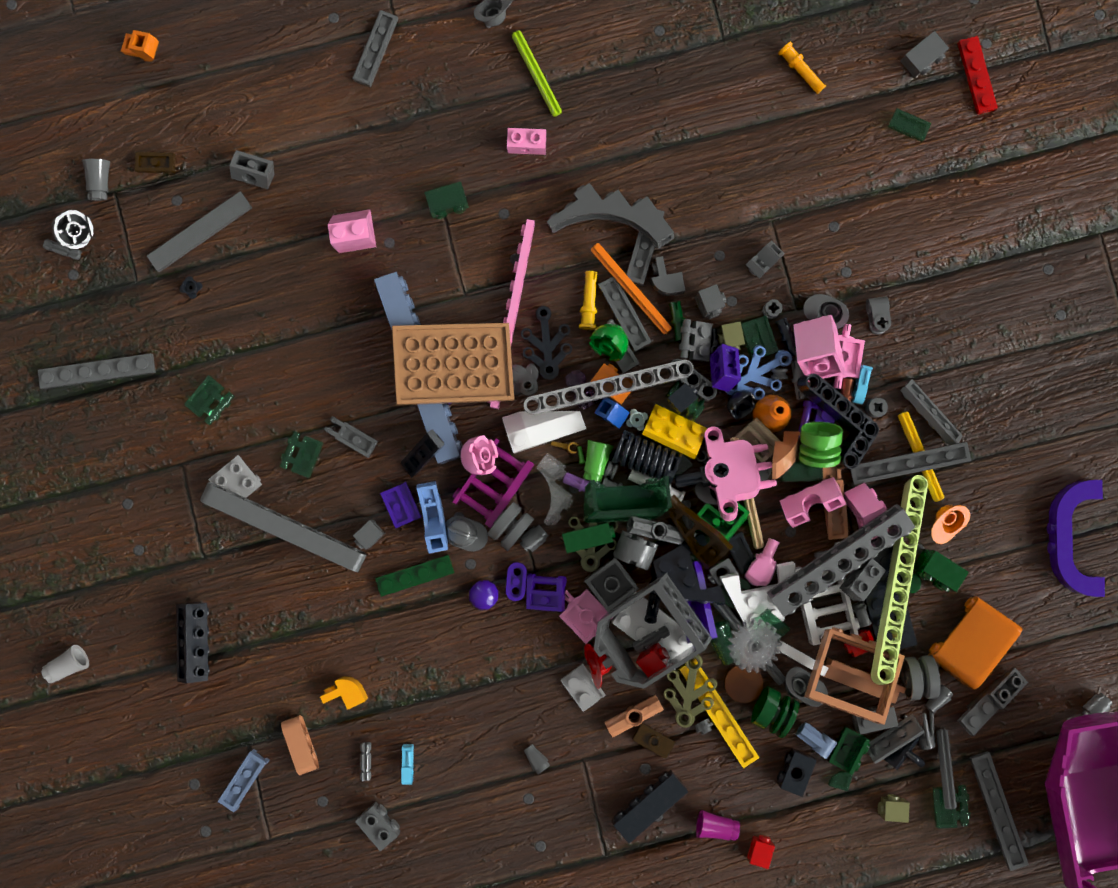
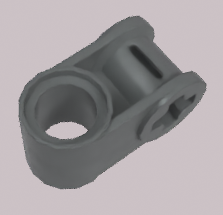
M887 296L866 299L869 328L876 335L884 333L891 326L890 305Z

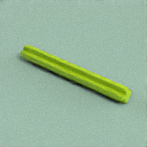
M520 30L514 32L512 38L552 116L560 115L562 112L522 32Z

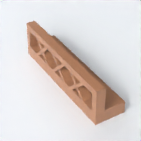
M827 657L825 666L829 669L823 677L880 698L884 684L878 685L874 683L871 679V673ZM896 684L891 703H896L899 692L905 693V687Z

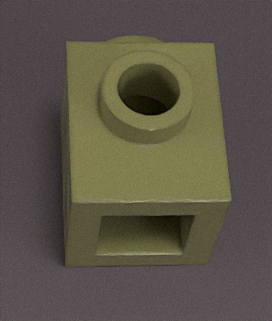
M741 322L720 326L719 344H725L741 350L740 347L745 345Z
M888 794L887 797L881 796V802L878 803V814L885 821L909 823L910 803L905 798H899L900 796L895 794Z

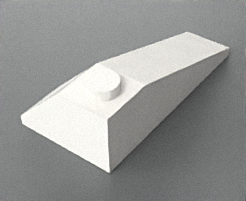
M520 411L502 417L514 454L586 429L580 411H548L536 415Z

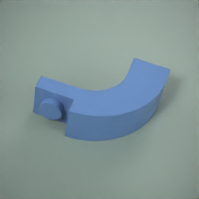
M436 481L418 484L417 492L423 513L428 553L448 550L445 517Z

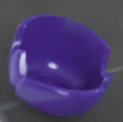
M480 580L470 589L469 601L478 610H488L496 604L499 591L494 583L488 580Z

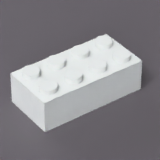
M644 597L615 615L611 620L615 626L635 641H641L646 635L654 631L657 632L659 628L666 626L670 635L664 639L661 638V641L658 643L668 651L669 661L693 646L692 643L687 644L686 635L679 624L662 610H658L657 622L655 624L645 622L644 618L648 600Z

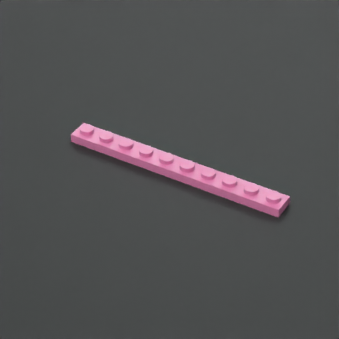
M527 219L526 225H522L521 236L524 237L523 242L518 244L517 254H520L519 262L515 261L513 273H516L515 280H511L510 291H512L511 299L508 298L506 310H509L508 318L504 317L503 323H509L510 344H512L535 227V221ZM500 401L487 402L491 403V408L499 410Z

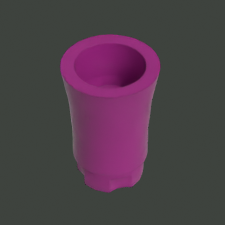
M700 810L696 822L697 838H715L728 841H736L740 833L739 821Z

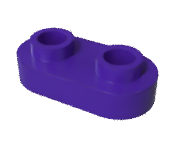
M520 562L512 563L507 571L506 595L512 601H519L525 595L527 569ZM519 568L521 574L515 575L514 569ZM517 587L519 593L513 594L512 589Z

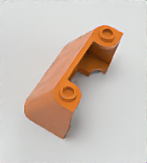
M973 596L964 605L966 607L965 612L967 613L944 643H934L930 647L928 655H932L940 667L963 685L971 689H977L1020 636L1022 628L979 597Z

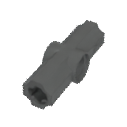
M630 516V519L627 521V533L677 545H682L685 540L677 527L663 522H654ZM655 527L658 528L657 535L654 533Z

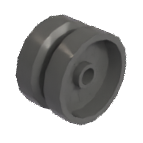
M515 502L499 515L487 533L493 540H497L505 533L506 535L500 542V546L507 552L534 520L528 513L523 514L519 520L515 519L521 512V507Z
M932 655L920 656L917 661L915 657H904L900 676L902 686L906 688L904 693L906 698L910 701L920 700L922 695L925 699L938 698L941 687L935 658Z

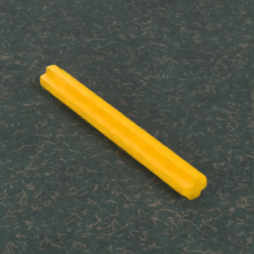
M909 412L899 414V421L913 453L924 451ZM933 469L921 471L923 477L928 482V489L933 501L943 500L944 494Z

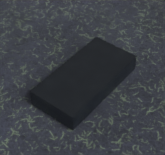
M739 532L733 535L729 542L733 546L730 554L742 575L747 572L755 557L743 533Z

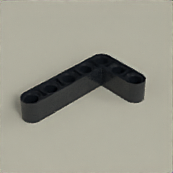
M812 373L800 377L797 381L798 389L851 432L841 447V459L836 467L840 470L856 468L878 435L879 427L877 423L819 375Z

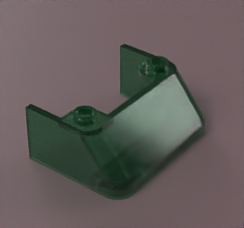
M664 476L660 481H657L656 478L646 479L645 483L634 486L605 487V485L600 484V481L590 480L585 486V523L628 521L631 516L646 520L656 519L672 507L668 476Z

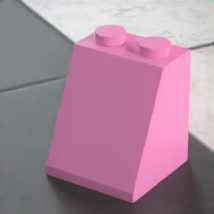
M370 209L333 215L328 223L330 244L338 253L376 247Z
M832 315L793 324L797 362L804 375L814 373L825 379L846 373L838 331Z

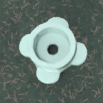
M632 409L626 424L628 427H635L641 431L644 429V423L648 419V415Z

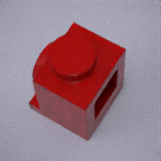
M864 628L858 631L863 641L868 643L869 640L874 641L870 630ZM844 643L847 653L854 657L868 652Z

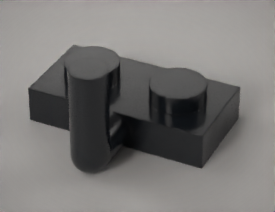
M917 737L884 760L897 770L906 758L919 767H924L925 761L912 752L920 738Z

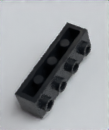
M191 602L176 604L177 682L194 683L208 681L210 669L208 665L209 628L207 626L209 609L207 603Z
M672 770L663 772L658 777L659 781L654 785H648L644 789L643 795L639 798H633L629 802L627 809L624 811L620 810L615 814L613 825L628 843H631L688 793L687 787Z

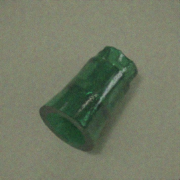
M723 620L714 623L717 638L712 639L710 642L723 665H729L738 661V649L731 633L729 621Z

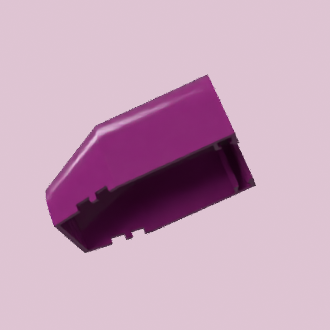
M1118 712L1088 714L1065 721L1062 725L1045 780L1063 882L1067 888H1096L1087 881V879L1094 881L1092 874L1118 869Z

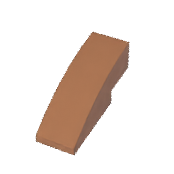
M784 431L783 442L775 441L772 479L782 476L795 462L800 448V432Z

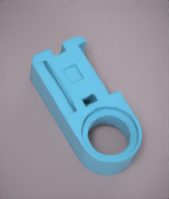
M861 366L859 378L855 382L852 403L860 405L864 403L873 367Z
M403 744L402 785H412L414 744Z

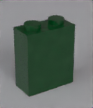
M608 522L565 532L562 533L566 552L571 553L613 542L612 538L615 537L613 526H609Z

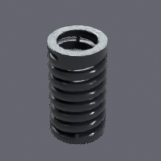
M624 430L612 462L615 464L620 462V465L623 467L627 465L630 470L634 468L635 472H640L641 470L642 475H646L648 472V477L653 478L655 475V480L657 481L662 477V482L670 486L683 454L679 453L676 455L675 450H671L668 453V447L662 448L660 444L655 445L653 441L648 443L646 438L641 440L640 436H635L633 433Z

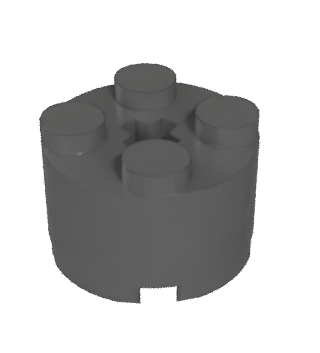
M622 530L613 556L626 563L636 565V567L648 570L658 544L646 541L638 535Z

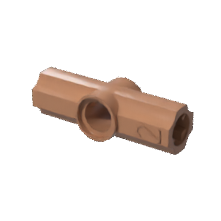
M655 694L605 721V725L613 738L633 726H639L644 720L664 709ZM631 712H638L639 718L631 720L629 718Z

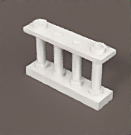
M795 567L794 573L802 567ZM828 570L823 571L821 576H825ZM845 578L838 581L837 585L829 586L825 592L818 593L813 597L816 598L840 592L843 603L820 609L812 608L811 601L801 605L808 640L813 646L821 644L820 638H822L825 629H832V627L840 628L844 631L850 630V634L859 635L860 625L858 619L854 618L850 597L839 589ZM845 611L847 622L824 628L816 626L815 620L818 617Z

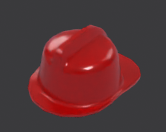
M586 644L584 646L585 658L590 668L594 685L597 689H600L602 676L608 673L612 666L606 669L602 664L604 659L607 658L606 654L599 657L594 647Z

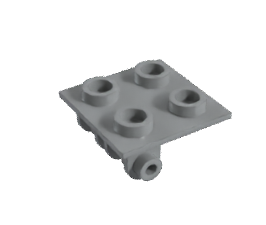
M239 455L208 479L211 483L217 484L245 498L262 485L259 476L254 475Z

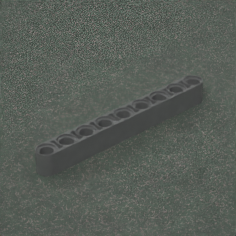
M208 482L200 498V501L208 506L354 572H359L367 556L365 552L217 484Z

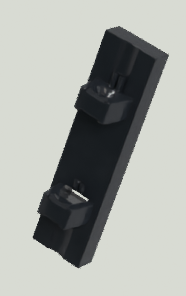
M432 429L424 435L400 464L413 478L445 444Z

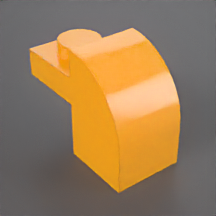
M352 677L338 678L335 681L337 688L335 685L328 687L324 690L325 693L320 696L323 704L341 696L347 710L368 699L362 684Z

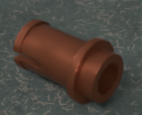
M843 378L840 393L851 402L853 400L854 380Z

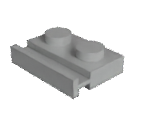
M583 663L560 679L583 712L606 696L601 688H596L591 673Z

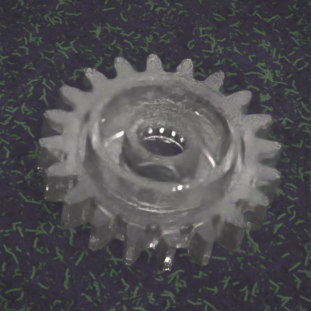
M751 618L750 624L744 620V627L737 625L739 631H732L735 637L728 638L733 643L727 646L732 651L729 656L734 658L733 662L736 665L739 664L738 667L741 670L746 669L748 673L752 671V668L758 673L759 667L766 671L765 665L768 664L772 667L771 660L778 661L775 654L781 653L777 648L782 645L778 641L781 636L776 633L777 629L775 627H771L769 622L764 623L762 619H759L757 622L754 618ZM755 642H758L757 647L755 649H752V645Z

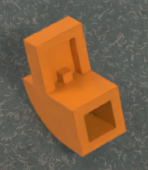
M133 30L132 34L126 33L121 52L125 55L140 57L145 61H153L159 41L150 33Z

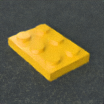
M655 404L642 435L695 459L707 428Z

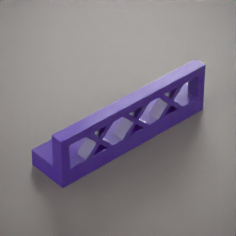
M692 562L700 590L707 589L701 562ZM688 601L687 603L712 639L717 638L710 603L701 604L696 601ZM686 636L687 644H690L691 642Z

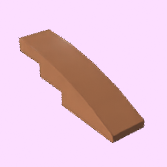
M836 466L820 468L821 482L834 477L844 497L841 470ZM847 505L828 512L824 507L828 539L847 538Z

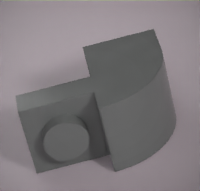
M771 240L746 266L754 276L760 279L785 253Z
M663 256L655 257L652 271L657 277H652L650 281L654 290L664 296L684 294L686 290L682 272L667 275Z

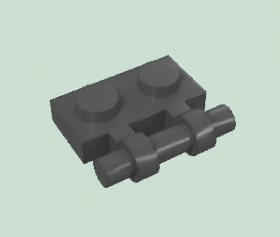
M683 319V327H681L680 331L682 333V341L679 344L680 358H688V352H690L689 360L709 362L713 324L694 321L692 322V327H690L691 320Z

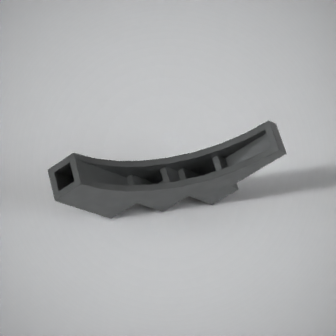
M590 183L586 186H580L574 193L576 201L568 203L564 210L554 213L547 221L552 233L577 222L595 219L623 223L640 231L658 249L674 239V231L648 196L644 199H638L631 207L619 190L608 193L604 200H602Z

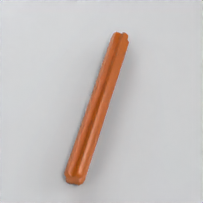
M599 243L595 244L591 248V252L661 333L667 334L672 329L671 325Z

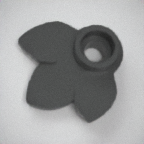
M530 363L526 368L520 365H512L514 395L521 393L525 396L534 395L538 390V382L536 380L539 372L537 367L533 363ZM531 383V387L526 389V384Z

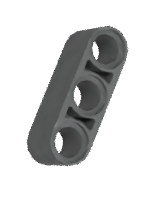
M674 359L671 363L681 361V359ZM684 364L680 365L682 367V371L680 373L688 374V366ZM693 369L691 375L696 377L697 383L692 386L698 392L696 395L703 401L713 399L717 394V389L713 388L709 380ZM687 378L677 380L682 385L685 383L690 385ZM704 387L711 389L712 395L710 397L703 395L702 390Z

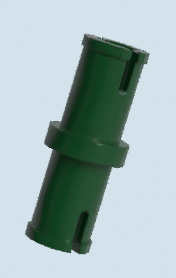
M681 301L669 303L672 317L670 321L674 327L675 340L679 341L682 340V333L680 331L681 327H683V319L685 318H683Z

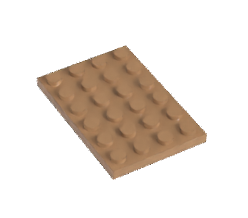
M509 323L392 326L396 405L514 400Z

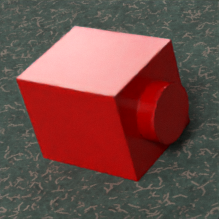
M657 642L642 651L636 663L646 676L649 677L666 667L670 656L666 648Z
M759 835V837L753 836L747 856L750 864L769 869L775 845L770 841L771 838L764 835Z

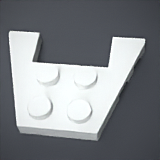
M793 561L776 565L778 584L794 574L795 563ZM737 573L720 576L721 582L747 629L784 621L785 616H782L766 593L778 584L741 591L739 575Z

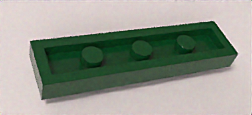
M447 555L375 578L382 597L454 574L455 572L450 556Z

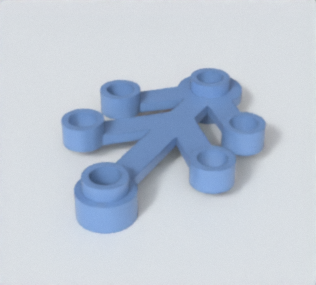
M761 345L755 346L747 374L741 376V381L736 385V388L726 393L732 395L739 390H749L755 399H762L765 396L764 390L760 387L752 388L744 385L749 381L769 386L774 391L780 390L782 382L779 379H770L761 375L780 365L788 366L792 361L791 354L786 350H780L776 353L774 360L758 367L761 357L766 354V350ZM762 348V353L758 355L756 353L757 349ZM744 354L739 355V360L742 357L745 358V362L740 364V373H742L743 367L749 362L748 357ZM783 356H787L786 362H782ZM777 381L778 386L773 387V383ZM760 390L761 395L756 396V392Z

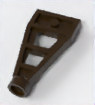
M675 494L663 504L691 551L707 570L733 548L730 542L717 529L682 504ZM683 515L694 522L695 525L692 529H687L681 519ZM695 530H701L710 538L709 543L705 546L699 545L694 537Z

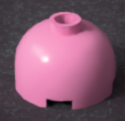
M483 435L468 439L462 446L460 458L464 468L471 474L486 475L496 469L494 464L495 458H498V452L494 442L488 440Z

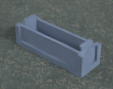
M255 749L249 752L218 800L220 804L232 812H235L240 807L239 804L263 767L270 760L256 753L257 750Z

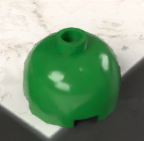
M616 324L601 325L596 328L590 337L591 341L589 344L592 349L600 356L602 353L609 356L611 361H620L628 349V337L623 328Z

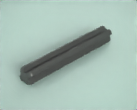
M939 729L936 731L944 806L946 809H955L957 805L948 730Z

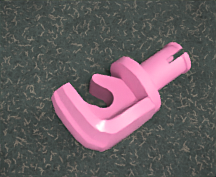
M768 538L763 552L755 554L754 557L756 559L744 574V578L751 585L767 586L771 582L777 564L773 556L780 544L778 541Z

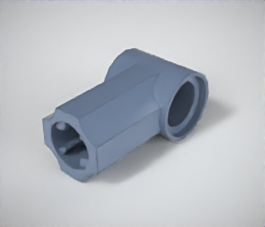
M807 722L801 724L795 734L825 759H827L837 745V742L825 733H820Z

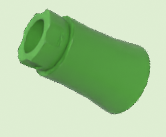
M588 440L584 479L602 482V475L605 474L613 445Z

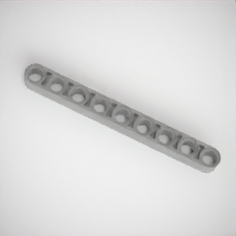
M681 360L530 396L524 401V409L528 414L536 415L688 378L693 373V365L688 360ZM682 364L688 366V374H681L679 366ZM667 369L670 372V377L663 379L660 376V370ZM644 373L651 376V382L648 384L641 381V375ZM624 378L631 379L632 387H623L622 380ZM607 382L611 383L614 387V390L610 393L603 390V385ZM592 387L595 391L594 396L586 397L584 389ZM569 391L574 392L576 395V399L572 402L565 399V394ZM549 396L556 397L557 404L555 406H548L546 404V399ZM534 400L538 403V408L535 411H530L527 408L529 401Z

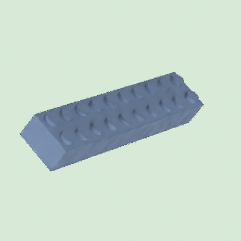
M397 272L374 279L391 330L392 326L421 325L418 315L412 311L415 306L412 298L406 293L409 289L403 276H399ZM447 403L417 404L426 431L429 432L433 429L445 444L435 455L437 463L444 464L460 458L463 445L456 438L458 430L455 423L450 421L449 417L452 416L449 405Z

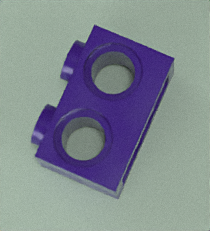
M721 344L710 355L711 381L713 388L729 392L741 381L738 348Z

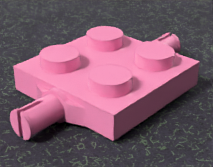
M845 324L842 335H838L846 373L833 376L835 377L833 387L835 389H841L843 378L858 379L860 374L865 340L849 336L850 324Z
M588 589L575 598L566 590L565 600L569 604L559 616L587 644L596 636L597 624L607 613V610Z

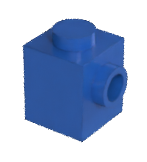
M603 398L595 411V414L619 429L630 413L618 403L608 398Z

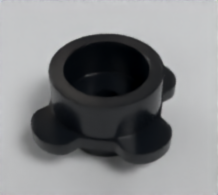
M188 276L183 281L182 286H180V292L186 293L191 299H195L197 292L203 286L202 283L196 282L193 277Z

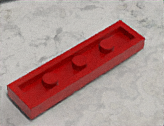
M975 36L960 40L957 44L976 113L979 115L994 111L998 107L979 38Z

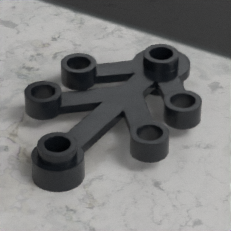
M541 306L536 311V317L541 321L543 342L535 337L529 328H524L521 331V337L542 351L545 361L535 355L531 347L524 348L523 356L540 367V374L543 378L552 380L559 373L558 365L566 355L572 352V346L569 343H564L561 346L560 353L552 360V351L565 336L569 335L570 327L567 324H562L559 327V332L550 342L548 320L551 318V310L547 306ZM542 310L547 311V315L545 317H542L540 315V312ZM563 327L568 329V332L565 334L561 332ZM525 331L530 332V336L527 338L523 336ZM569 346L570 351L567 353L564 352L563 347ZM531 350L532 355L526 356L525 351ZM552 367L553 372L547 373L546 368Z

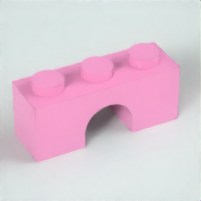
M834 477L825 479L819 484L807 487L803 491L780 500L786 520L792 528L810 521L808 511L816 503H822L828 512L847 505Z

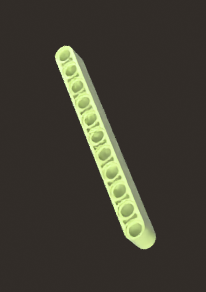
M921 475L912 477L904 485L901 507L905 510L916 528L911 530L909 535L905 536L909 540V545L905 544L903 541L904 537H901L895 541L871 670V679L878 685L891 683L895 678L928 488L926 478ZM913 482L918 484L919 489L913 486ZM910 500L915 502V508L911 506ZM901 555L906 559L905 564L900 560ZM897 574L902 576V583L897 580ZM894 593L898 594L899 602L894 600ZM891 612L896 615L895 621L890 618ZM887 631L892 633V641L887 638ZM884 651L889 653L888 661L883 657ZM881 670L886 674L885 680L880 678Z

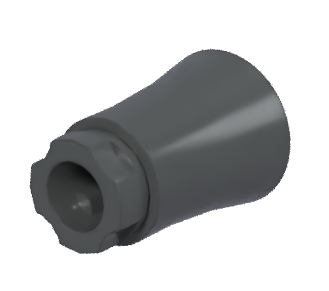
M103 159L82 160L87 199L94 201L107 200L110 161Z

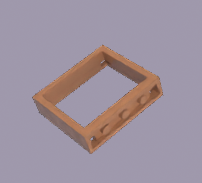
M832 627V629H825L804 697L868 721L885 725L905 656L899 654L895 678L891 683L884 684L876 713L815 690L831 638L871 653H875L876 642L869 640V643L865 642L861 636L852 633L850 636L843 634L844 630ZM884 651L883 657L889 659V653Z

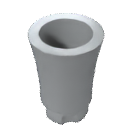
M73 645L66 652L43 666L41 673L48 683H54L75 672L87 669L89 667V660L85 651L80 646Z

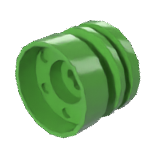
M809 422L802 425L800 434L802 444L799 448L800 462L818 468L838 465L841 459V448L839 445L842 443L843 429L829 422Z

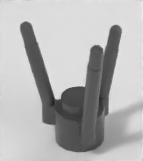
M930 711L929 728L927 716L925 713L922 714L925 733L919 736L920 740L917 742L922 750L935 747L934 714Z

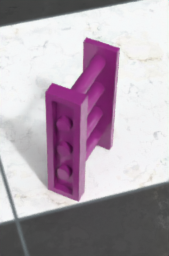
M497 438L493 442L497 448L498 456L517 468L519 472L515 479L513 477L509 478L498 469L490 473L506 484V487L509 488L506 493H497L476 478L477 475L471 474L462 489L458 488L452 496L455 498L453 503L458 504L461 500L485 516L484 519L487 520L485 525L492 528L495 520L504 511L535 465L529 460L526 463L520 462L499 448L497 445L500 440ZM471 484L495 500V503L498 505L494 511L492 509L488 510L465 494Z

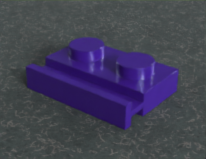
M407 482L380 493L395 528L422 517Z

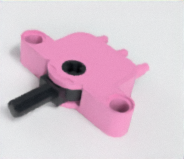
M710 427L705 431V448L708 457L706 466L700 467V472L675 476L677 487L703 483V487L709 486L714 490L720 516L725 521H732L737 517V501L754 498L760 489L771 488L777 485L776 480L760 481L759 471L772 468V462L757 463L755 453L768 450L767 444L752 446L745 440L724 443L722 432L717 427ZM716 436L718 439L712 441L709 439V437ZM726 507H731L734 509V511L732 513H726L724 509Z

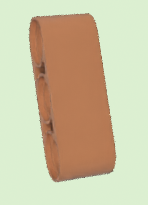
M299 715L281 722L282 732L298 775L318 769V759L303 717Z

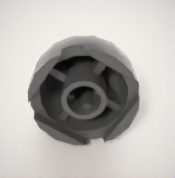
M66 210L59 213L53 219L51 225L55 240L62 246L70 249H79L86 246L94 234L91 220L77 210Z

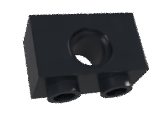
M791 748L790 752H787L784 757L785 765L783 771L780 770L777 775V784L781 789L803 797L817 760L811 755ZM798 767L799 773L792 776L791 770Z

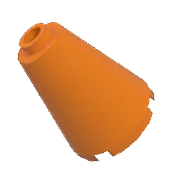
M766 395L756 402L753 409V420L757 417L772 433L778 432L788 425L791 418V409L784 398L778 395Z

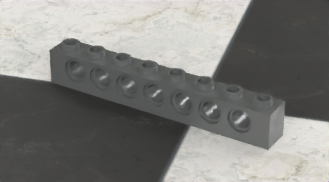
M895 504L766 593L783 617L790 615L802 604L809 603L815 595L825 592L830 585L844 579L846 574L859 569L867 560L875 558L880 551L893 546L899 538L909 535L911 530L916 527L905 510L898 504ZM894 525L893 529L887 532L889 526ZM877 536V540L871 543L872 538ZM861 547L860 552L857 553V554H854L855 550H856L857 548ZM841 559H845L841 565H838ZM828 570L825 576H821L823 571ZM812 581L810 586L805 587L807 582ZM796 592L794 597L788 598L791 593Z

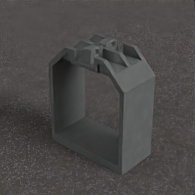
M665 573L614 607L599 620L594 650L599 657L606 654L607 658L602 662L606 669L612 665L615 667L616 670L611 675L616 682L644 689L706 650L712 637L670 577ZM655 590L693 646L668 661L666 667L647 677L641 669H637L626 650L609 629L612 617Z

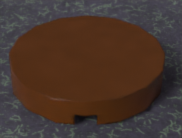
M737 664L726 673L724 687L726 693L733 700L739 703H748L754 701L760 695L763 689V679L755 667L749 664Z

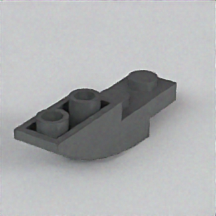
M1012 668L982 691L966 707L968 710L957 721L969 735L974 736L999 709H1004L1028 682L1016 668Z

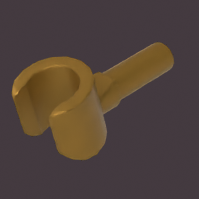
M551 442V446L566 449L568 453H577L570 450V445L578 446L575 442L568 444Z

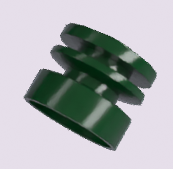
M767 686L760 694L754 706L751 723L762 729L769 725L770 733H776L778 737L784 738L796 720L799 701L794 698L791 700L788 695H785L780 700L781 693Z

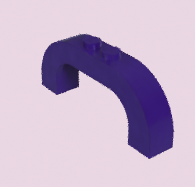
M1102 480L1077 481L1059 491L1050 507L1049 523L1047 524V532L1049 534L1047 550L1050 553V564L1058 581L1070 591L1087 596L1105 597V577L1085 576L1076 569L1073 562L1072 515L1074 509L1082 501L1103 499Z

